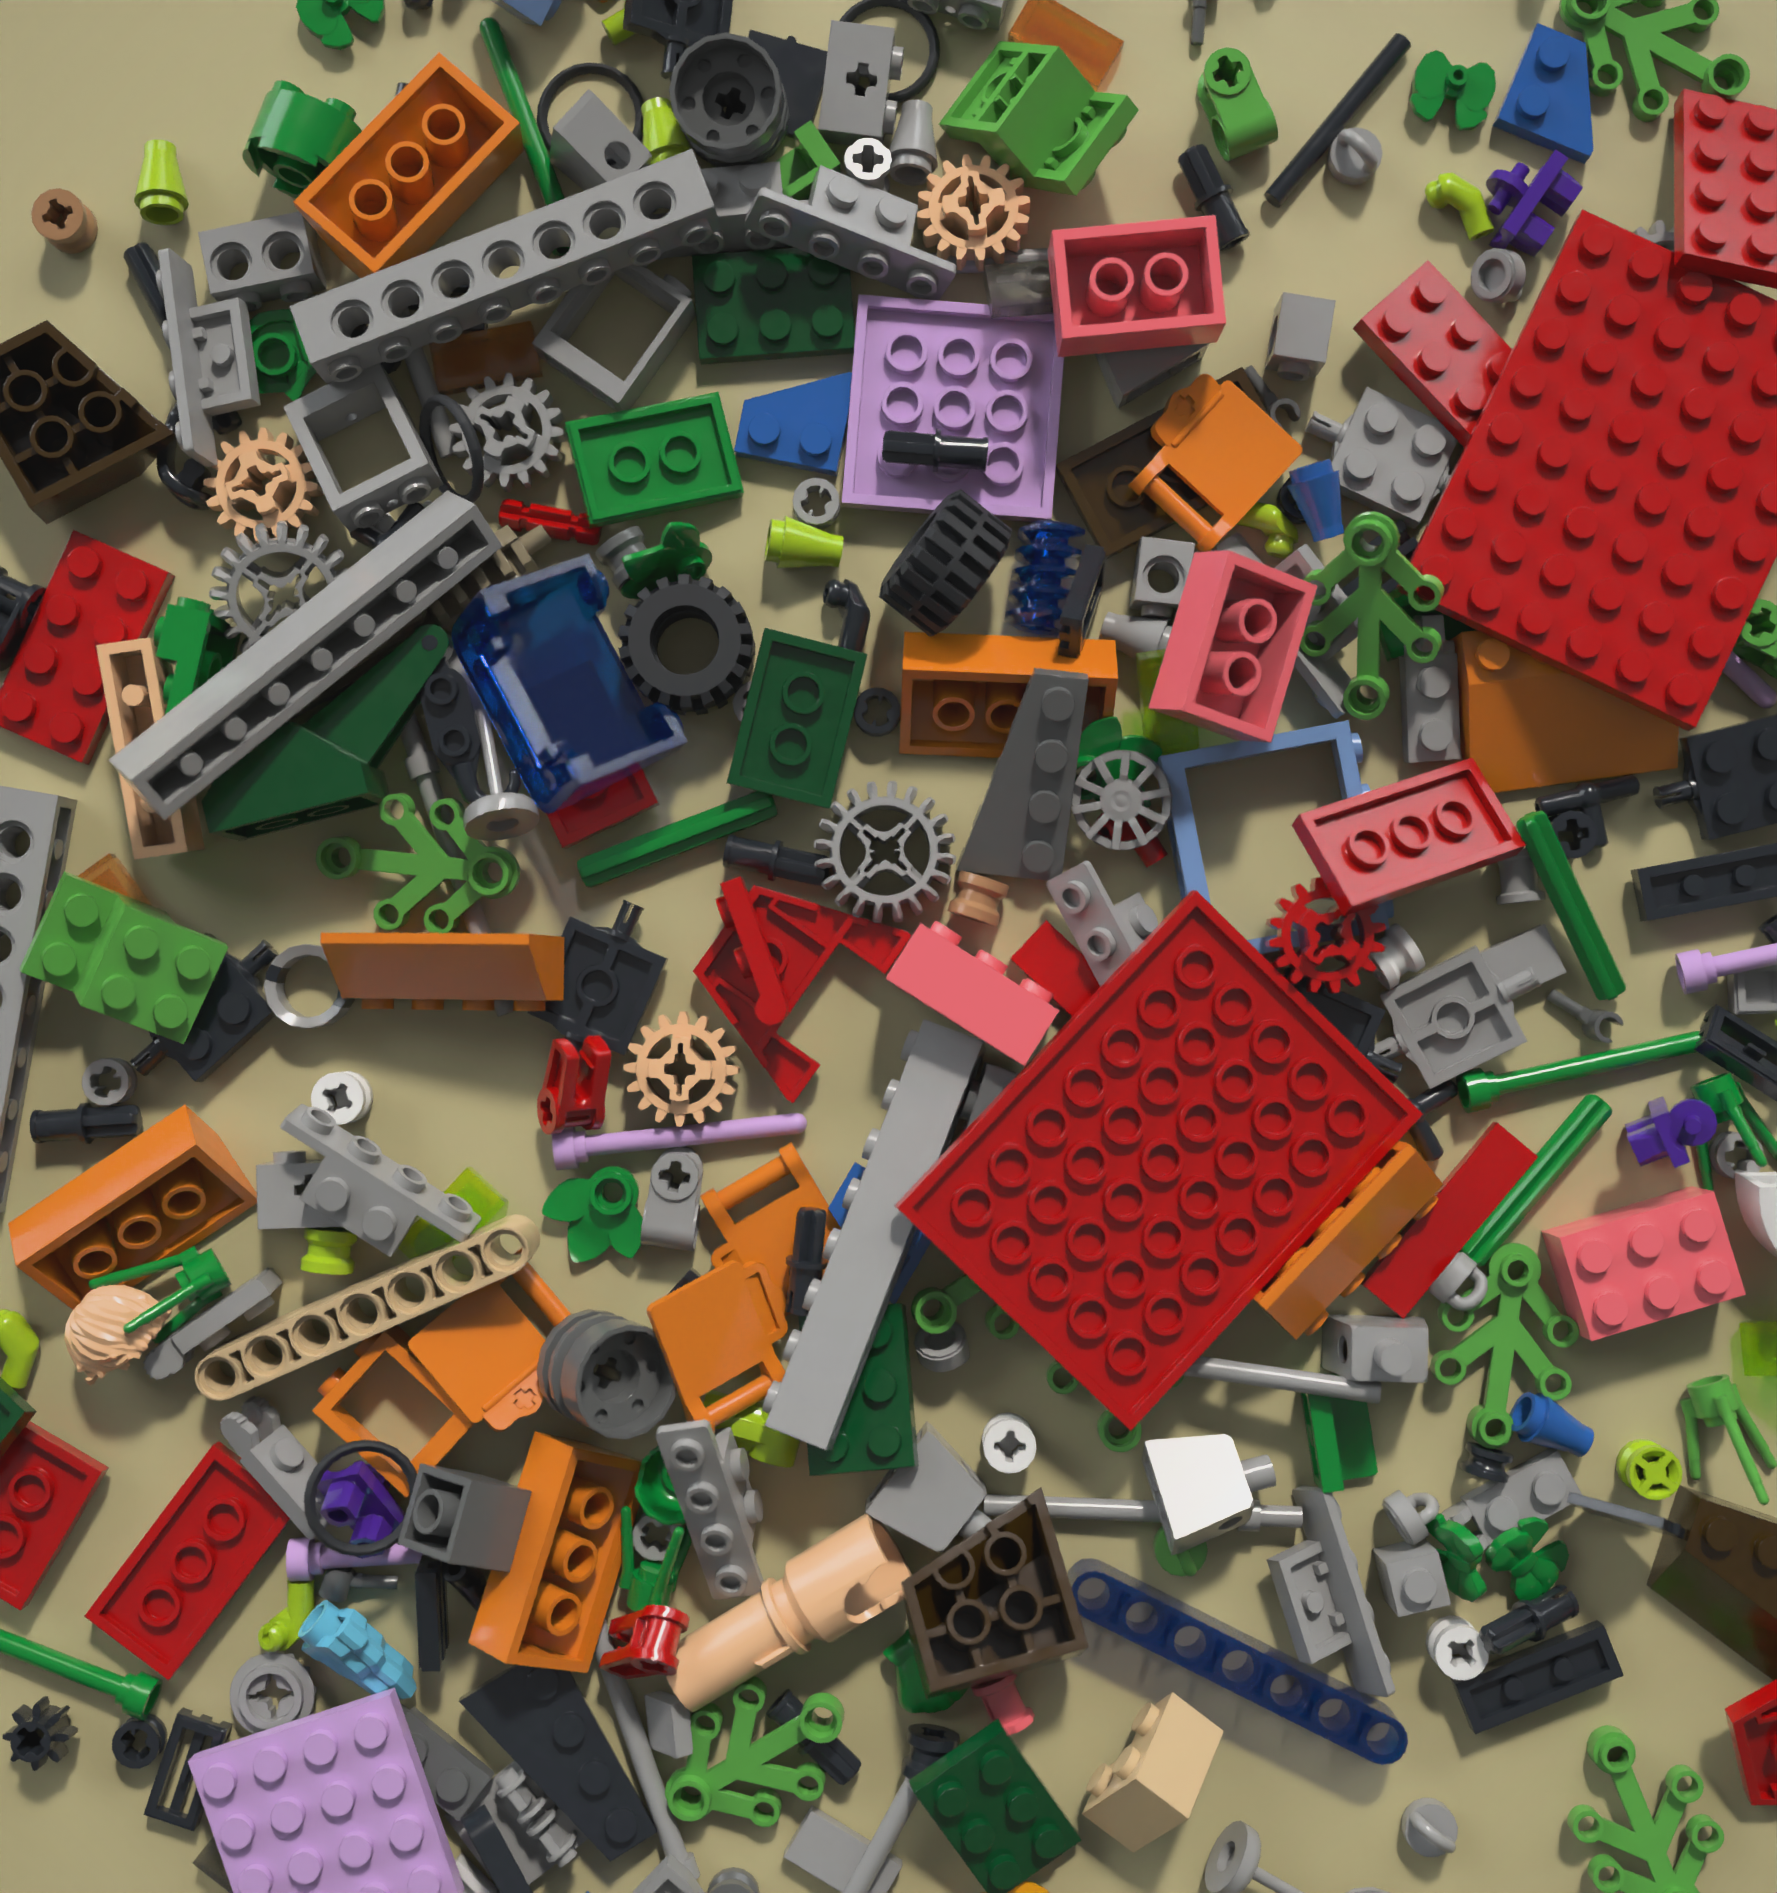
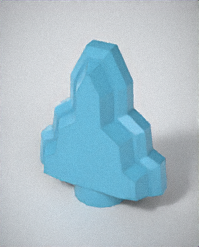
M324 1600L312 1610L303 1622L298 1632V1637L304 1641L301 1650L313 1659L322 1662L337 1674L352 1680L371 1695L395 1687L398 1698L407 1699L411 1698L416 1691V1683L412 1678L414 1666L403 1655L387 1644L383 1635L368 1624L367 1619L355 1609H338L328 1600Z

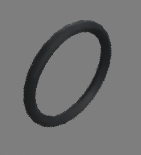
M862 0L853 5L841 17L840 21L852 22L858 15L869 9L894 7L913 15L921 23L927 34L929 58L923 73L907 88L889 93L888 100L897 101V103L906 101L919 94L929 84L936 72L940 58V41L937 30L930 17L911 8L907 2L908 0ZM859 84L854 86L856 95L865 96L866 88Z
M587 62L573 65L558 73L550 80L542 92L537 107V125L545 147L549 152L552 135L549 131L547 119L551 99L565 82L585 74H600L612 78L629 93L635 109V126L632 133L641 142L643 136L641 106L644 100L632 80L618 69L602 63ZM606 159L609 166L616 164L614 159Z
M436 394L429 397L422 407L419 422L420 438L444 484L438 487L442 493L448 490L475 503L481 495L484 484V461L477 434L465 411L455 400L447 395ZM437 406H444L453 414L461 427L469 448L473 478L472 488L466 495L456 493L449 485L435 455L430 424L432 412Z
M352 1441L335 1448L315 1466L307 1481L304 1494V1512L308 1525L319 1541L329 1549L343 1555L357 1557L374 1555L387 1550L399 1540L405 1516L398 1527L385 1538L371 1544L355 1545L340 1541L328 1533L321 1524L316 1511L315 1497L318 1484L324 1473L333 1463L355 1452H376L396 1462L406 1475L411 1498L417 1477L416 1469L408 1457L401 1451L380 1441Z

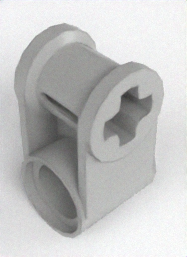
M687 1146L668 1148L653 1165L641 1227L640 1242L642 1245L687 1251L695 1250L700 1221L701 1205H699L703 1177V1162L699 1154L692 1148ZM674 1161L681 1162L682 1171L690 1173V1175L685 1176L681 1184L674 1183L673 1174L665 1172Z

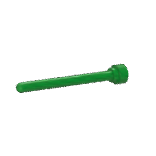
M486 17L480 22L479 30L510 113L520 122L523 147L545 206L565 199L500 25L496 19ZM559 247L552 251L555 256H564L570 248Z
M1693 1031L1494 1075L1491 1070L1484 1072L1481 1068L1470 1069L1456 1076L1458 1097L1466 1113L1490 1109L1491 1103L1499 1101L1500 1095L1697 1052L1694 1050L1696 1042L1702 1036L1699 1035L1700 1031Z
M0 1629L1 1654L115 1698V1704L122 1707L123 1714L144 1721L157 1702L163 1684L161 1678L143 1671L138 1675L128 1673L124 1677Z

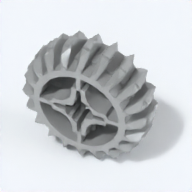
M278 521L276 528L277 537L269 538L267 528L261 523L255 527L258 543L253 544L250 538L243 532L236 536L235 540L243 551L241 555L227 547L222 550L221 557L233 567L232 569L222 566H215L213 568L212 577L227 583V586L211 588L209 597L214 600L227 601L226 605L215 609L213 615L222 620L233 618L234 622L224 631V636L227 639H232L241 632L246 635L240 646L242 653L269 633L270 627H273L279 619L290 616L310 600L303 586L315 566L321 571L328 585L349 569L344 568L338 571L334 569V566L344 559V553L341 549L334 550L328 556L322 553L329 541L325 534L317 537L312 546L305 542L309 532L307 525H300L297 539L287 537V522ZM274 552H288L301 556L291 568L283 572H274L265 566L259 567L253 562L263 555ZM297 574H300L296 579L293 597H299V603L285 600L281 605L278 604L274 611L269 614L275 597V591H269V587L275 585L283 588L287 583H291ZM241 575L253 582L252 586L262 594L265 600V604L255 621L247 615L239 597V580Z
M874 781L868 782L867 793L869 799L862 802L858 792L852 788L847 791L848 799L853 805L851 809L847 811L836 801L830 806L833 813L841 818L839 822L835 824L827 819H821L819 827L825 832L831 833L832 838L831 841L825 839H816L814 841L815 849L830 851V858L815 861V866L822 869H833L834 875L822 882L824 890L833 889L838 884L843 887L844 890L837 895L834 901L839 907L846 904L851 896L858 900L852 911V915L857 918L862 916L866 904L874 906L872 914L874 923H881L884 907H892V915L895 922L903 921V912L900 905L909 903L912 912L915 915H919L923 912V909L916 897L923 893L928 900L935 903L939 899V894L929 886L932 880L943 885H948L951 880L948 874L937 870L939 864L954 865L956 862L955 855L940 853V846H947L955 842L954 834L946 833L938 836L936 829L948 822V817L946 814L937 815L932 820L927 817L926 814L935 805V800L931 797L925 799L919 808L912 804L918 791L914 786H910L907 789L903 800L896 798V781L888 782L887 796L878 797L877 786ZM877 810H893L907 815L901 823L899 822L896 827L886 832L877 831L860 819L861 816ZM919 826L923 830L929 846V861L923 875L913 867L904 855L906 842ZM847 830L852 832L866 849L864 861L850 879L846 875L841 862V846ZM904 832L897 840L899 848L894 850V854L900 855L898 863L906 871H903L895 863L891 864L889 861L884 860L879 865L875 864L866 873L865 871L873 864L870 856L875 855L876 851L870 850L872 842L864 834H868L875 842L878 840L885 845L890 840L894 841L900 833ZM883 872L893 873L911 886V888L904 892L887 896L875 895L862 890L869 881Z

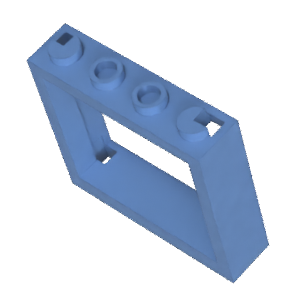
M1349 720L1273 734L1271 743L1237 741L1164 755L1158 758L1157 764L1166 774L1172 790V809L1166 825L1181 901L1190 891L1197 890L1211 904L1185 770L1331 742L1341 797L1344 800L1370 791L1368 784H1361L1357 763H1362L1363 761L1362 743L1357 732L1351 733ZM1392 899L1378 904L1379 908L1370 915L1372 923H1385V930L1390 929L1388 918H1393L1394 916ZM1353 920L1351 922L1352 935L1357 936L1359 935V928L1356 920ZM1332 924L1315 928L1321 935L1318 943L1334 940L1330 936L1333 928ZM1298 931L1291 932L1293 948L1300 947ZM1277 935L1247 940L1261 954L1279 951V948H1268L1265 946V941L1276 938Z

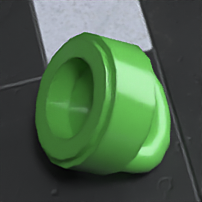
M1162 1526L1154 1536L1153 1549L1155 1557L1161 1567L1171 1575L1192 1577L1206 1561L1208 1552L1206 1542L1179 1554L1171 1555Z

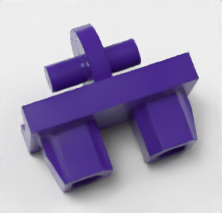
M1555 149L1529 186L1524 182V179L1530 172V169L1523 163H1516L1511 172L1496 169L1491 173L1486 181V186L1494 197L1487 208L1496 215H1500L1507 205L1514 208L1489 243V246L1505 249L1510 244L1517 250L1532 257L1536 256L1555 229V227L1532 213L1538 202L1562 217L1583 189L1573 177L1562 170L1568 157Z
M1663 1096L1648 1102L1651 1115L1625 1124L1628 1141L1640 1167L1667 1156L1670 1157L1674 1168L1689 1163L1690 1159L1685 1145H1703L1713 1137L1717 1128L1714 1111L1702 1100L1692 1098L1681 1100L1669 1112Z
M362 1460L354 1462L341 1471L331 1472L327 1470L318 1484V1490L325 1497L319 1513L330 1525L337 1527L350 1526L353 1533L349 1544H371L385 1538L398 1527L406 1514L388 1492L391 1483L370 1464L366 1465ZM385 1550L374 1555L358 1556L357 1558H367L382 1555L385 1552Z

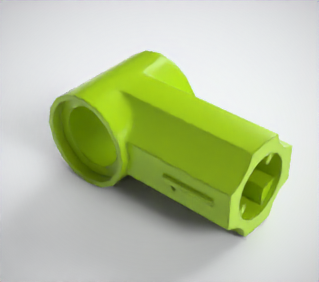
M711 1390L706 1393L703 1404L706 1408L728 1394ZM764 1401L762 1404L756 1403L715 1427V1429L731 1427L738 1448H744L748 1451L749 1456L758 1461L778 1467L788 1468L794 1466L801 1440L765 1426L769 1413L762 1411Z

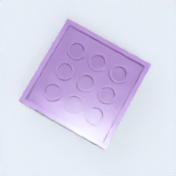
M858 294L842 507L931 514L948 495L961 489L999 520L1050 523L1052 519L1064 357H1058L1053 310ZM936 429H941V435L972 438L989 437L986 472L975 469L938 467V472H932L933 466L886 463L882 458L884 434L888 430L935 434Z
M395 1687L197 1752L188 1761L233 1893H463L465 1889Z

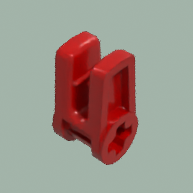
M599 1035L587 1036L579 1053L568 1039H553L543 1086L537 1098L538 1120L546 1135L560 1134L564 1128L582 1126L585 1130H597L602 1127L605 1119V1097L611 1063V1050Z
M647 1605L642 1610L612 1619L608 1630L610 1636L627 1643V1645L624 1647L618 1646L617 1649L605 1652L601 1656L599 1668L624 1679L677 1674L679 1659L675 1655L680 1635L687 1631L690 1617L672 1607Z

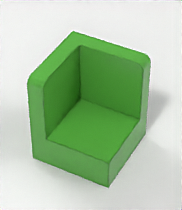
M811 120L794 131L795 148L775 161L780 162L783 195L798 201L809 200L813 179L820 165L841 173V163Z

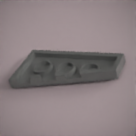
M1041 668L1033 669L1009 730L1006 744L1001 756L998 758L989 787L973 821L972 830L958 859L957 871L1047 881L1062 874L1089 680L1088 673Z

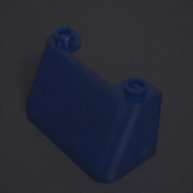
M589 553L479 590L452 628L454 649L531 798L537 807L547 814L573 805L677 752L688 742L677 713L661 703L645 707L627 675L617 652L598 618L607 605L610 590L606 577L596 568Z

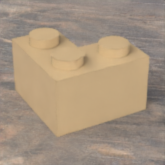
M1173 1692L1155 1705L1148 1702L1141 1708L1132 1723V1730L1136 1734L1131 1745L1127 1746L1118 1759L1109 1766L1105 1763L1101 1764L1091 1776L1086 1790L1091 1795L1082 1814L1133 1853L1189 1819L1224 1732Z

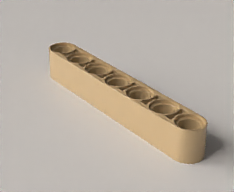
M517 1214L506 1216L474 1230L463 1242L454 1239L226 1340L199 1362L195 1369L194 1379L196 1386L204 1396L211 1400L222 1401L230 1399L514 1274L523 1268L537 1251L540 1244L539 1229L526 1216ZM511 1234L516 1237L521 1243L522 1253L516 1255L505 1251L500 1242V1235ZM460 1255L469 1259L474 1269L473 1275H463L458 1272L453 1264V1256ZM407 1276L415 1277L422 1282L426 1291L425 1296H417L410 1292L406 1285ZM360 1297L367 1298L374 1303L378 1312L377 1317L368 1316L361 1310L359 1305ZM312 1319H319L328 1326L330 1331L329 1338L317 1334L313 1328ZM266 1340H272L279 1345L283 1354L282 1358L270 1354L266 1347ZM219 1361H225L232 1366L236 1375L235 1378H230L222 1372Z

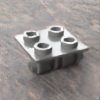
M515 1760L491 1778L463 1815L464 1817L485 1804L528 1885L556 1863L560 1868L565 1866L576 1856L577 1852L575 1849L588 1840L586 1835ZM446 1813L444 1815L488 1873L461 1820L458 1822Z

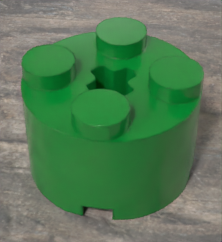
M277 80L272 90L265 95L243 150V160L248 168L258 177L262 168L276 177L273 187L296 199L362 132L360 127L354 122L356 112L350 105L339 99L327 98L324 102L305 94L299 87L290 82Z

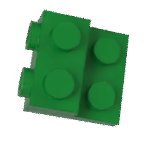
M178 597L176 605L167 604L165 616H161L156 623L154 630V645L158 648L156 657L176 666L175 672L168 675L163 688V702L167 705L165 714L236 658L241 633L232 639H227L224 636V631L230 624L213 615L214 609H210L211 605L191 598Z

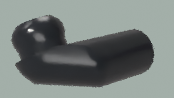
M444 1562L442 1566L443 1578L478 1612L487 1584L485 1577L474 1567Z

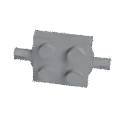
M1369 387L1362 393L1353 414L1343 424L1314 411L1305 429L1306 433H1311L1333 444L1331 447V463L1334 471L1339 470L1341 495L1396 521L1402 520L1405 525L1413 529L1420 524L1429 502L1437 494L1442 495L1451 477L1448 474L1450 470V456L1458 440L1439 420Z
M1475 945L1399 983L1392 989H1387L1380 993V997L1392 1017L1395 1035L1376 1043L1374 1052L1390 1060L1405 1053L1418 1066L1431 1089L1527 1042V1038L1515 1018L1512 1000L1537 987H1541L1538 978L1535 977L1517 986L1536 976L1531 966L1501 981L1488 968L1478 947Z

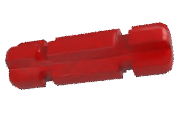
M504 499L499 509V524L502 528L508 524L512 531L521 532L523 528H526V531L529 532L535 527L542 525L550 538L570 541L571 537H574L577 543L593 546L598 544L601 537L602 526L590 529L586 513L580 512L579 516H575L571 510L531 503L530 507H526L523 501Z

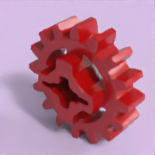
M1321 877L1311 879L1310 892L1300 883L1290 887L1294 901L1291 902L1284 898L1277 899L1274 904L1283 914L1281 918H1269L1266 921L1267 926L1277 930V937L1265 941V946L1268 948H1279L1281 953L1272 962V965L1275 968L1288 965L1291 971L1288 974L1287 980L1291 984L1297 983L1303 977L1307 978L1306 992L1316 993L1322 981L1325 982L1329 994L1340 992V979H1343L1350 987L1360 985V979L1356 971L1360 969L1365 972H1374L1377 967L1368 957L1370 953L1384 952L1385 950L1384 945L1374 941V933L1385 930L1386 925L1379 922L1372 923L1370 915L1379 908L1378 904L1343 916L1335 902L1326 913L1318 914L1313 909L1306 908L1305 905L1318 899L1335 901L1329 890L1326 889ZM1354 918L1359 928V943L1353 940L1351 922ZM1334 921L1330 932L1331 938L1335 940L1334 945H1322L1317 949L1319 946L1317 943L1321 935L1315 930L1316 926H1326ZM1291 927L1298 931L1300 949L1297 953H1295L1291 943ZM1332 956L1337 961H1342L1346 964L1331 972L1315 970L1316 966L1320 965L1325 957Z

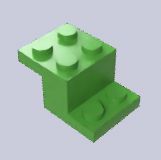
M999 41L942 118L939 126L951 139L980 143L999 166L1005 163L1010 166L1009 178L1011 180L1022 178L1024 187L1077 196L1080 190L1088 186L1093 180L1096 168L1110 149L1123 139L1127 126L1139 109L1127 95L1095 92L1059 46Z
M64 871L19 969L21 973L74 992L82 1007L184 1044L229 947L224 942L174 923L166 911Z

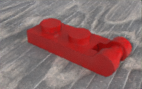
M739 876L720 883L724 896L716 898V904L725 928L735 926L742 946L733 950L744 979L754 977L761 996L755 1004V1015L764 1024H779L789 1014V1003L745 881Z

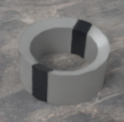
M302 944L287 948L276 956L269 966L264 983L267 1004L276 1017L290 1026L301 1028H319L332 1025L344 1017L354 1003L355 998H342L339 989L337 998L331 1008L321 1015L314 1017L304 1016L293 1009L287 1000L284 988L286 975L291 967L302 958L309 956H319L325 961L327 959L322 946Z

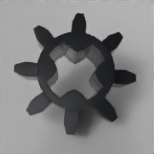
M44 1696L34 1704L33 1709L25 1704L18 1708L12 1714L13 1720L18 1725L10 1728L2 1736V1739L10 1741L13 1751L10 1760L14 1762L20 1759L25 1762H31L33 1771L41 1768L47 1762L48 1757L58 1763L69 1752L63 1742L69 1740L78 1732L77 1727L70 1726V1720L67 1715L70 1707L66 1705L60 1708L50 1705L48 1696ZM38 1729H41L45 1734L43 1738L37 1734L36 1731Z

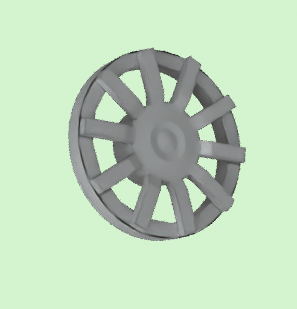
M1114 750L1094 758L1079 773L1074 784L1071 808L1077 824L1090 840L1109 849L1130 850L1146 845L1162 831L1172 809V790L1166 774L1154 760L1136 751ZM1121 759L1120 778L1114 780L1105 762ZM1130 760L1146 767L1134 781L1128 779ZM1095 768H1098L1107 784L1104 788L1086 780ZM1153 774L1158 779L1161 789L1143 792L1140 786ZM1082 788L1100 795V801L1081 805ZM1163 797L1161 814L1143 806L1144 800ZM1102 809L1104 814L1091 827L1084 816V812ZM1138 814L1157 822L1146 834L1136 819ZM1109 819L1115 821L1112 840L1097 833ZM1123 822H1129L1137 839L1121 841Z

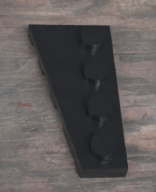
M513 1665L459 1698V1702L610 1862L657 1833L653 1820L570 1671Z

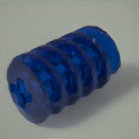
M1037 520L1031 522L1030 525L1019 528L1017 538L1026 546H1021L1015 550L1014 559L1023 566L1012 570L1011 580L1021 587L1009 590L1007 599L1011 604L1019 608L1010 609L1005 612L1004 621L1007 624L1028 633L1059 636L1060 629L1055 627V623L1060 621L1063 608L1058 606L1060 600L1067 599L1070 589L1062 586V580L1074 578L1077 571L1065 565L1066 559L1077 558L1082 555V550L1068 544L1069 538L1083 537L1085 529L1073 524L1052 520Z

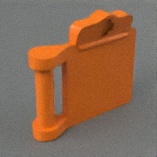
M1204 373L1199 375L1190 386L1177 390L1168 398L1162 416L1152 425L1150 431L1153 439L1163 448L1133 479L1128 487L1138 496L1145 493L1198 542L1194 548L1199 552H1209L1222 541L1301 455L1302 447L1233 382L1225 381L1219 385L1212 376ZM1166 467L1171 469L1221 516L1214 526L1210 525L1158 477Z
M792 1142L778 1149L781 1154L780 1156L718 1192L713 1187L700 1195L709 1214L727 1241L713 1251L711 1256L713 1266L717 1268L730 1260L738 1261L742 1265L750 1261L763 1263L768 1269L771 1281L783 1293V1314L785 1317L790 1314V1312L785 1311L790 1266L786 1264V1257L793 1255L797 1212L801 1207H816L826 1211L823 1251L832 1229L837 1228L841 1230V1227L828 1209V1203ZM792 1173L799 1185L798 1187L734 1223L727 1210ZM826 1269L822 1271V1278Z
M522 1247L513 1254H521ZM528 1262L516 1273L460 1297L408 1342L409 1350L465 1417L474 1424L483 1419L495 1432H503L516 1420L535 1414L544 1398L540 1392L536 1370L540 1349L545 1339L500 1285L512 1276L554 1327L571 1315L570 1311Z
M730 1260L656 1300L647 1307L649 1320L681 1400L686 1422L708 1420L715 1434L716 1426L763 1400L774 1380L782 1382L786 1371L777 1358L772 1343L785 1336L788 1324L783 1314V1293L771 1281L768 1269L763 1263L750 1261L742 1265L738 1261ZM759 1363L760 1377L705 1408L699 1397Z

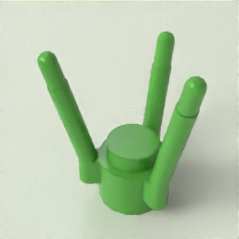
M1727 1374L1709 1376L1689 1383L1686 1387L1690 1397L1681 1399L1679 1402L1686 1421L1691 1478L1693 1480L1701 1478L1698 1418L1704 1420L1706 1427L1725 1425L1758 1502L1761 1505L1768 1504L1769 1497L1738 1426L1737 1419H1739L1766 1466L1774 1469L1777 1467V1461L1744 1406L1736 1383L1731 1384Z

